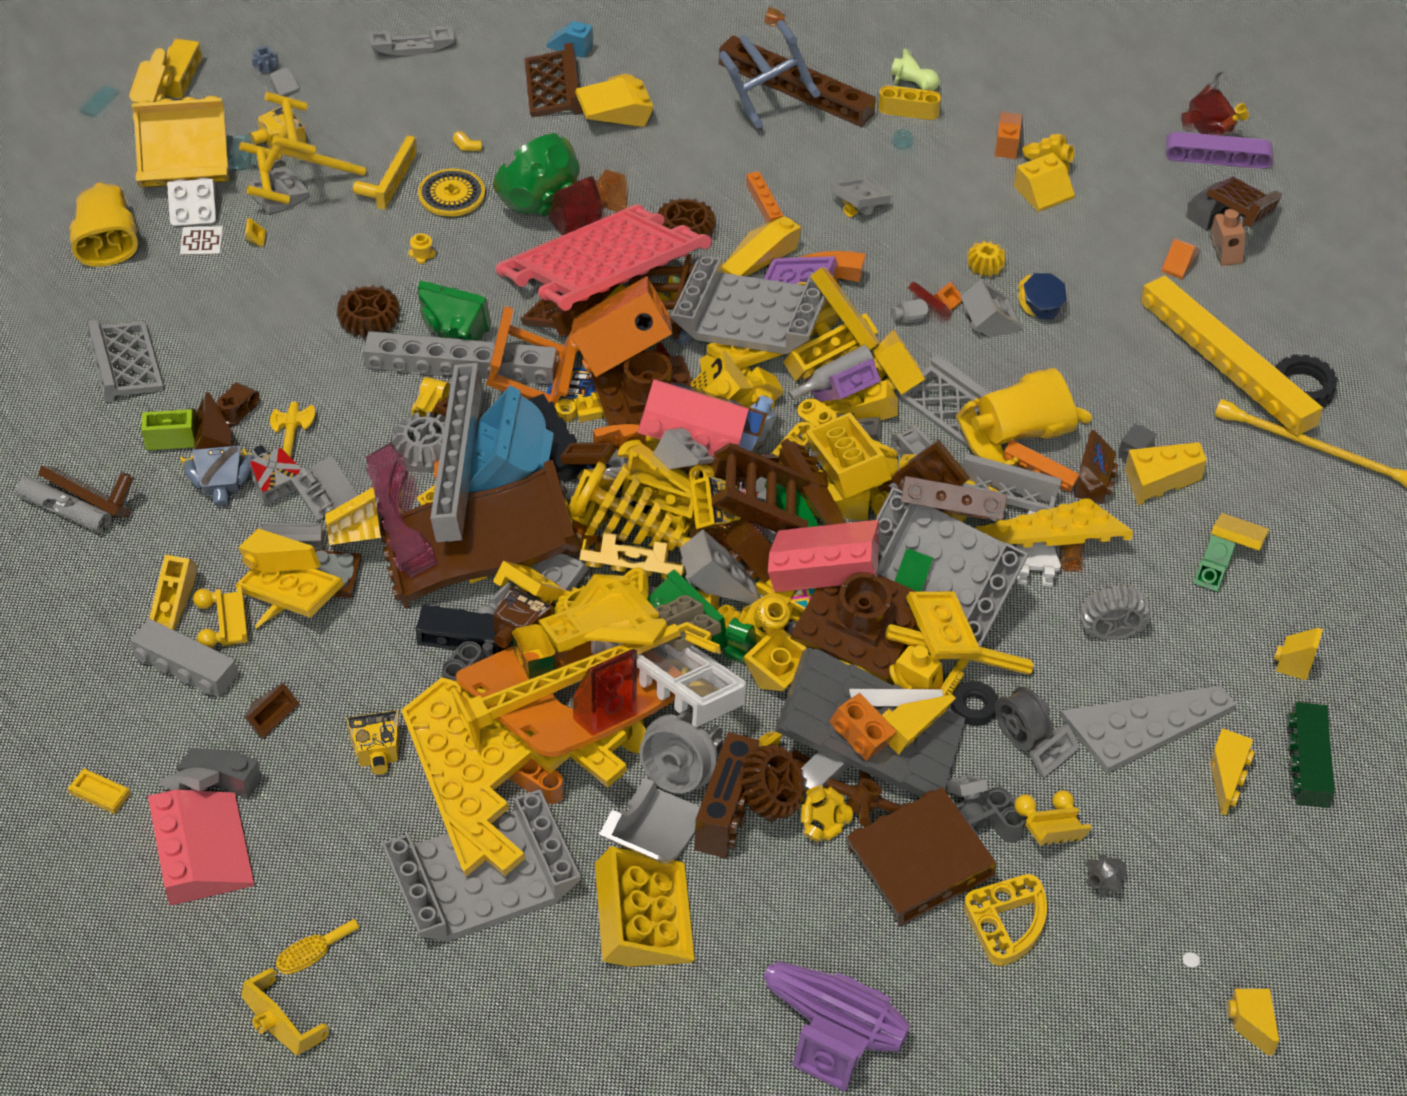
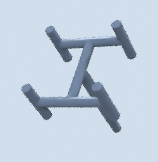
M783 20L778 21L776 26L783 34L793 57L773 68L769 66L746 35L740 37V42L762 71V74L742 83L738 74L739 69L725 51L719 53V58L724 63L744 105L743 110L756 128H761L763 122L757 115L747 91L797 65L802 83L813 97L820 96V90L814 84L796 44L797 37Z

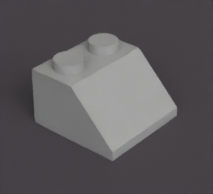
M982 279L961 296L964 303L963 309L972 320L971 326L976 332H982L988 337L1020 332L1024 329L1009 298Z

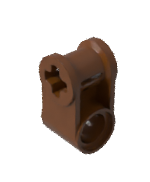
M236 382L224 395L219 397L217 404L229 427L239 424L250 411L255 409L259 402L260 394L257 390Z

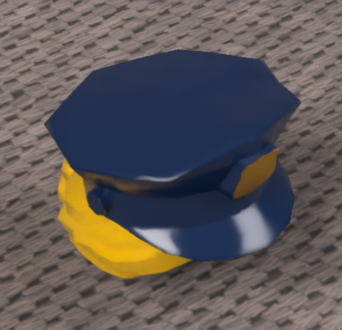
M1052 273L1026 275L1018 284L1020 306L1027 314L1037 316L1040 319H1053L1058 314L1060 306L1067 300L1065 283Z

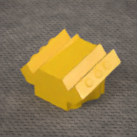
M374 487L325 514L329 545L381 538Z

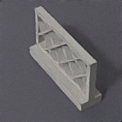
M88 320V341L104 403L114 402V396L163 391L162 380L145 321L99 325L98 320ZM141 330V334L138 337L129 333L130 331ZM104 333H115L117 336L112 339L105 336ZM125 338L131 341V343L126 346L120 343V341ZM139 345L145 348V350L140 353L134 350V348ZM115 347L122 352L116 355L110 352V350ZM129 354L136 359L130 362L124 359V357ZM144 361L150 364V366L144 369L138 366V364ZM119 363L126 368L120 371L113 367ZM133 370L141 375L134 378L128 374ZM148 377L156 383L146 384L142 381ZM122 379L131 383L129 386L118 387V383Z
M936 355L931 359V365L922 373L925 380L932 375L939 380V384H924L925 380H923L901 395L899 392L898 398L970 449L966 438L961 435L959 423L946 424L943 421V417H955L960 411L959 403L974 401L975 398L980 399L991 392L942 357ZM952 389L956 392V397H942V390ZM939 390V397L925 398V391ZM912 391H922L923 398L912 399L908 395ZM942 403H957V410L943 411ZM925 404H940V411H929L926 409ZM976 408L974 411L980 415L979 409Z

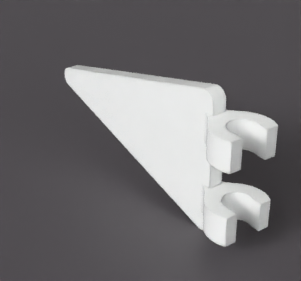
M1029 510L1028 514L1035 513V511ZM1035 542L1033 547L1023 548L1022 545H1016V548L1029 554L1017 577V584L1027 585L1029 570H1042V586L1053 587L1055 572L1060 571L1061 568L1054 546H1046L1045 542Z

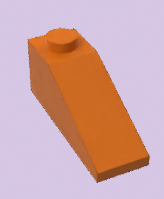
M1000 113L994 157L1016 159L1022 114Z

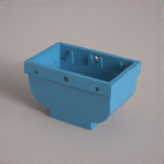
M511 385L478 421L468 491L470 493L490 490L518 481L543 469V463L549 461L554 433L546 429L544 416L538 407L521 396V391Z

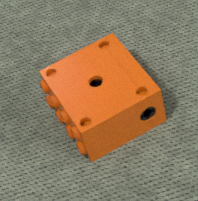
M648 276L574 317L573 325L571 326L570 342L576 352L581 351L584 359L582 363L588 373L593 372L595 377L671 335V316Z

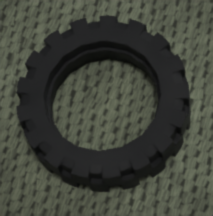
M1295 354L1290 358L1287 356L1283 358L1282 362H1278L1276 369L1286 377L1293 374H1305L1318 380L1323 388L1315 392L1305 393L1323 408L1331 403L1337 388L1338 378L1335 376V370L1333 368L1330 369V365L1327 362H1322L1320 358L1315 356L1312 358L1306 354H1303V356Z

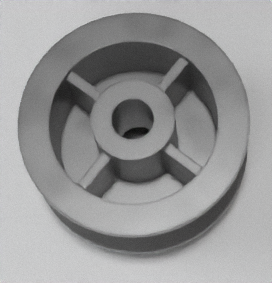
M1020 686L1014 690L1012 696H1002L996 700L995 714L999 726L1015 747L1027 751L1033 747L1035 741L1051 737L1050 707L1044 699H1040L1031 689Z

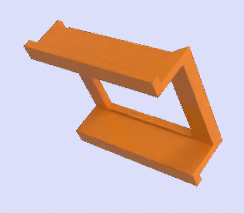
M504 306L489 366L490 372L485 385L503 392L511 385L520 390V395L526 399L544 394L549 402L552 401L555 406L560 396L566 397L576 354L570 342L571 332L564 345L550 341L510 325L514 309ZM508 335L536 346L556 347L559 356L550 395L497 374Z

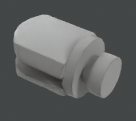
M923 299L903 301L899 303L898 307L892 308V318L894 321L900 320L901 323L906 324L923 322L928 312V305Z

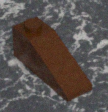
M206 392L197 409L193 450L231 447L234 445V441H231V429L211 393Z

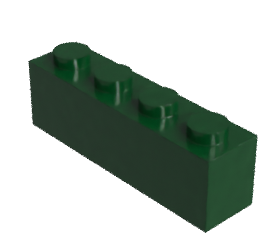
M1295 702L1292 712H1288L1286 718V727L1291 729V734L1288 736V750H1292L1289 771L1294 773V778L1291 780V794H1295V803L1298 806L1329 808L1334 796L1328 705Z

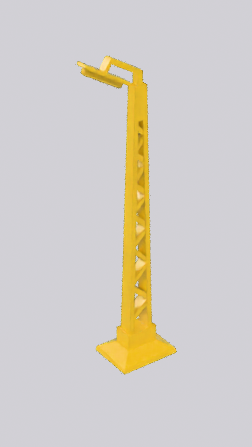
M688 622L678 626L673 624L665 627L654 645L623 643L483 698L479 695L467 700L456 688H451L459 717L475 748L478 749L480 747V729L493 724L492 720L681 636L680 633L685 631L686 641L712 653L721 654L720 645L710 641L711 633Z

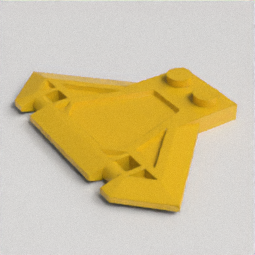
M594 574L567 610L538 620L539 625L542 626L550 642L558 652L572 650L575 646L589 641L654 645L667 626V622L663 618L656 619L659 617V613L634 584L627 585L630 581L626 576Z

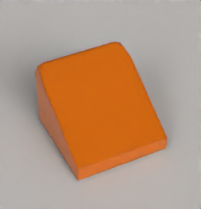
M949 282L929 299L950 312L962 302V295L953 283Z

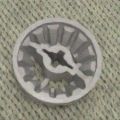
M427 412V417H420L418 413H415L413 420L408 417L403 419L401 425L399 424L395 427L394 436L392 437L393 453L397 462L404 468L414 472H434V463L440 459L446 417L439 414L434 418L432 412ZM437 428L442 430V434L436 433ZM408 432L414 433V442L408 437Z

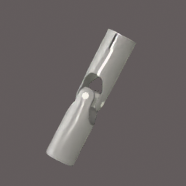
M25 476L17 485L16 494L18 497L57 513L97 533L102 534L106 532L111 524L112 517L110 513L33 478Z

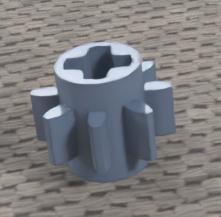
M260 47L256 52H253V58H251L252 66L258 67V72L270 73L274 68H277L278 54L272 53V49L269 47Z

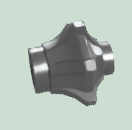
M1101 854L1099 855V860L1089 859L1086 861L1085 865L1089 869V876L1086 882L1093 888L1098 889L1101 897H1107L1112 890L1116 892L1121 891V880L1127 873L1126 865L1121 859L1116 857L1108 858L1107 855Z

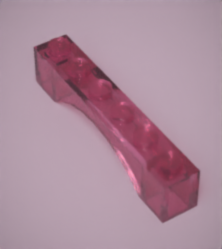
M390 442L365 456L368 464L366 472L373 481L371 488L374 487L375 496L379 500L377 503L378 510L385 519L382 521V524L390 536V539H388L389 546L396 555L393 558L394 563L399 571L404 570L412 578L436 565L437 560L432 545L419 531L406 526L402 518L401 494L408 476V470L403 455Z

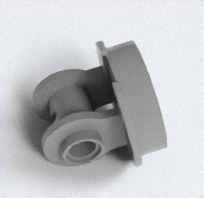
M688 711L680 713L679 716L670 714L654 720L647 728L640 746L641 764L648 777L657 786L672 793H686L705 786L711 779L718 755L723 746V740L721 739L722 728L714 726L709 732L699 727L695 728L691 724L692 713Z

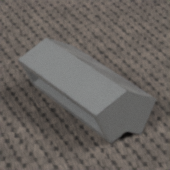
M259 523L257 529L259 528L311 545L314 549H323V523Z

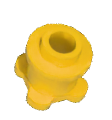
M419 233L410 239V246L413 249H410L408 254L409 257L416 259L418 264H424L426 260L436 256V251L431 249L432 238L429 235Z

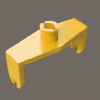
M975 398L974 401H969L955 417L971 451L978 457L1015 466L1019 462L1016 456L1012 460L1006 461L1002 458L1004 451L1001 445L993 443L985 429L980 431L973 429L971 419L979 416L974 411L981 403L979 398Z
M273 968L267 969L244 981L241 997L256 1015L252 1018V1023L255 1030H258V1033L263 1034L268 1030L296 1056L321 1043L329 1035L327 1030H330V1028L325 1023L301 1035L281 1008L262 992V990L270 987L277 979L274 975L278 973Z

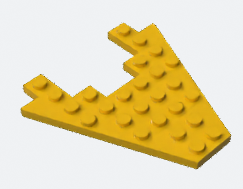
M441 677L401 710L463 874L467 877L487 860L505 877L526 858L522 850L492 825L496 819L509 809L508 802L494 790L531 759L535 760L551 774L569 757L573 758L608 788L628 771L627 765L612 753L627 740V734L620 730L567 754L547 757L534 752L526 745L522 738L518 735L516 736L496 718L492 720L493 724L480 729V747L476 749L459 717L451 688H456L467 700L474 698V696L467 693L456 681ZM476 689L481 694L486 692L484 689ZM530 729L525 731L530 737L535 735Z

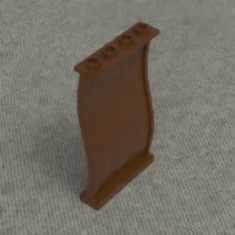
M553 459L544 462L543 469L518 481L490 490L468 494L462 540L436 542L430 519L433 502L408 510L390 520H387L386 517L380 518L382 523L380 536L383 543H386L387 546L383 548L387 562L391 564L387 569L391 581H395V586L392 587L395 600H401L404 608L408 609L410 608V602L440 588L466 580L496 575L503 561L528 567L566 550H570L571 553L581 550L560 476Z

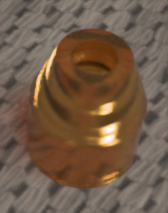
M769 6L764 23L776 26L778 21L785 20L786 15L779 9Z

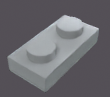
M967 775L948 780L945 790L955 794L956 797L973 799L980 797V792L987 791L988 786L986 779Z

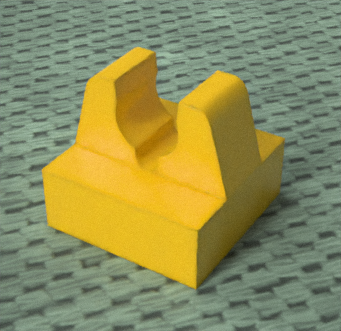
M595 392L591 393V396L583 397L578 395L576 399H573V402L576 404V415L579 423L603 418Z

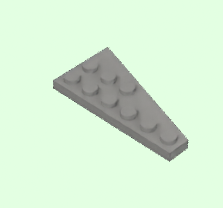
M1220 685L1062 710L1060 718L1066 725H1069L1073 734L1105 773L1108 774L1235 711L1237 704Z

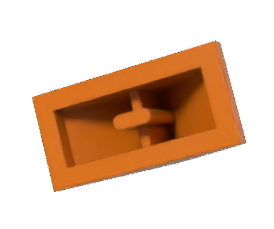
M1174 238L1161 272L1183 279L1199 254L1200 249Z

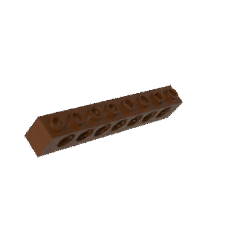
M732 35L719 47V53L725 51L739 69V74L750 79L762 74V71L740 42L739 37ZM754 44L771 68L788 60ZM719 58L718 65L725 67L724 63ZM797 65L762 83L861 128L875 114V96L808 67L807 69L814 84L820 90L819 97H813L802 83Z

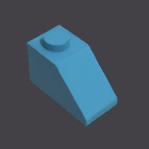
M572 21L553 34L546 44V48L562 51L565 50L564 44L573 43L575 55L585 58L593 47V26Z

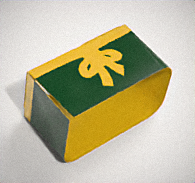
M534 624L513 630V653L527 680L556 670L555 649L542 626ZM534 652L540 658L528 661L527 663L524 653Z

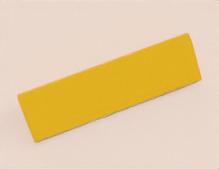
M826 267L819 268L810 276L861 346L866 345L869 350H872L881 343Z

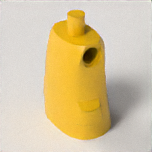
M99 182L94 187L81 192L76 198L75 220L72 221L69 227L72 253L75 258L82 264L90 267H103L118 264L132 257L138 246L137 229L134 216L127 210V203L122 188L114 184Z
M1055 368L1027 373L1018 383L984 395L979 399L981 401L978 405L980 415L971 419L973 429L975 431L985 429L988 437L995 444L1007 443L1011 439L1055 438L1074 432L1078 424L1077 411L1069 388L1062 374Z

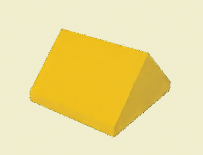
M785 630L776 634H767L743 658L759 689L785 691L792 684L802 653L807 648L791 640V635Z

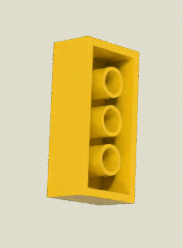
M851 412L806 431L814 457H817L819 464L846 499L857 496L872 487L881 486L884 482L892 479L884 453Z

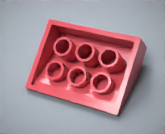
M879 520L779 530L769 552L768 574L774 591L782 592L840 586L849 576L862 572L874 574L877 577Z
M172 790L148 796L162 876L170 906L254 886L235 793Z

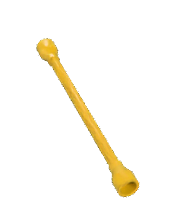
M1221 399L1217 406L1215 417L1241 423L1246 421V423L1252 424L1255 427L1263 428V430L1269 432L1272 431V433L1275 432V434L1278 433V435L1287 437V439L1290 438V440L1293 439V441L1310 446L1311 448L1313 447L1314 449L1316 448L1317 450L1319 449V451L1331 453V455L1343 458V460L1346 459V461L1358 463V465L1367 467V469L1370 468V470L1382 472V474L1391 476L1393 480L1398 481L1407 488V470L1393 469L1390 466L1387 467V465L1384 466V464L1372 462V460L1366 459V457L1363 458V456L1360 457V455L1348 453V451L1342 450V448L1339 449V447L1327 445V443L1304 434L1296 436L1289 429L1283 428V426L1280 427V425L1268 423V421L1259 417L1251 416V414L1248 415L1246 411L1241 410L1234 403Z

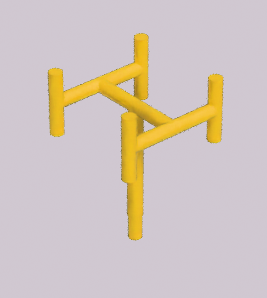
M271 92L265 93L264 100L282 105L285 124L278 136L274 135L272 144L274 145L272 149L242 141L239 145V150L257 155L262 188L249 185L246 193L284 204L289 203L290 196L273 192L269 176L275 161L280 160L282 155L362 176L366 173V167L316 154V146L299 142L292 108L306 111L308 104Z

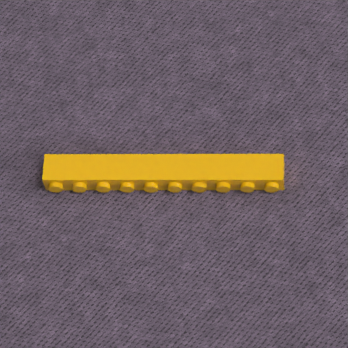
M1164 275L1143 285L1141 303L1144 307L1154 313L1191 347L1203 355L1206 360L1210 361L1238 387L1251 396L1253 400L1278 419L1287 429L1298 436L1319 425L1323 409L1321 405Z

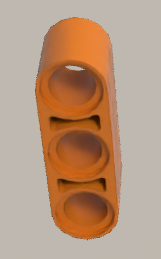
M533 759L529 760L508 778L529 793L540 789L547 804H556L564 796L562 775L557 770L550 774Z

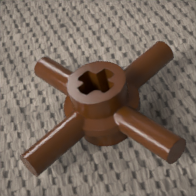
M862 770L859 772V783L850 786L832 778H828L825 783V788L832 787L840 794L850 797L848 805L852 808L853 812L859 814V824L862 826L870 824L871 810L879 808L893 813L902 806L879 797L882 793L881 787L876 782L870 780V774Z

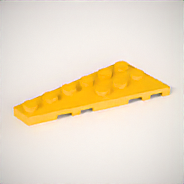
M1080 499L1074 503L1061 504L1051 509H1042L1028 515H1019L1016 518L999 520L993 524L975 527V529L1003 543L1022 545L1023 548L1033 547L1035 542H1045L1046 546L1081 544L1085 543L1086 539L1089 538L1108 542L1111 537L1122 536L1123 540H1132L1133 530L1091 499Z

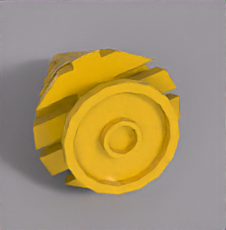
M599 461L570 512V515L579 517L589 501H594L600 505L585 535L593 536L607 509H610L614 513L603 533L612 534L621 516L627 519L617 538L618 541L625 542L635 524L641 528L633 544L641 545L648 531L654 534L649 547H654V542H660L661 539L667 541V550L670 551L675 546L680 548L691 539L682 535L684 528L680 523H678L675 530L669 527L673 519L669 511L661 522L656 520L662 507L658 499L648 515L642 512L651 495L647 488L644 489L635 507L629 505L640 483L636 476L632 479L622 499L620 500L615 497L630 470L625 463L607 492L599 486V481L606 470L605 464Z

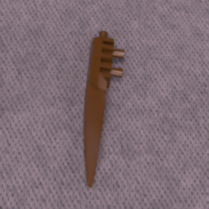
M788 439L781 442L782 449L779 453L782 464L809 477V482L797 488L798 491L808 499L825 525L846 523L836 502L827 489V474L819 472V468L816 466L818 462L817 457L809 456L810 453L805 450L806 448L803 445L796 444L795 442L791 443Z

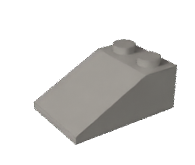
M701 530L680 547L683 558L681 562L687 572L685 577L693 587L698 586L705 593L746 603H753L760 599L755 581L744 570L746 566L741 562L738 563L728 553L729 551L704 530Z

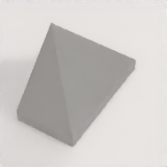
M1064 725L1052 730L1050 738L1035 741L1029 755L1040 776L1045 777L1077 751L1080 746L1069 725Z

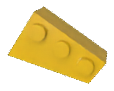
M1200 442L1129 450L1124 470L1137 505L1144 504L1145 500L1151 497H1161L1164 495V492L1173 488L1178 490L1202 480L1207 459Z
M642 443L631 449L628 461L630 470L625 477L621 497H623L632 479L636 476L640 483L631 500L638 502L644 489L647 488L651 495L646 505L653 506L658 499L662 504V510L693 518L694 509L689 475L679 468L668 469L653 454L654 451Z

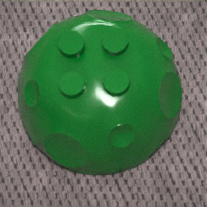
M551 133L535 138L513 153L516 158L508 167L504 163L495 175L493 188L507 207L522 214L540 213L541 216H546L557 207H565L570 203V195L575 188L579 175V161L571 143L564 135L561 138L557 133Z

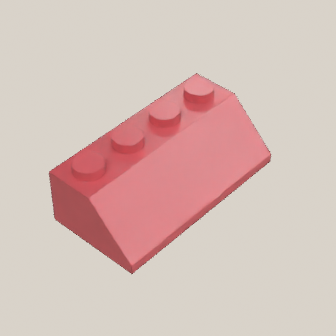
M653 379L638 433L661 440L667 429L683 428L691 433V437L697 443L705 446L710 455L714 456V452L728 443L739 445L749 408Z

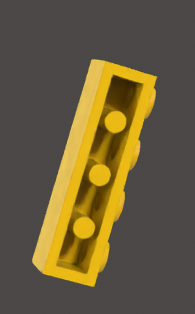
M867 313L862 314L863 319L874 334L877 335L878 330ZM843 324L791 351L783 363L795 382L802 378L808 380L813 376L816 369L847 354L852 347L861 345L847 326Z

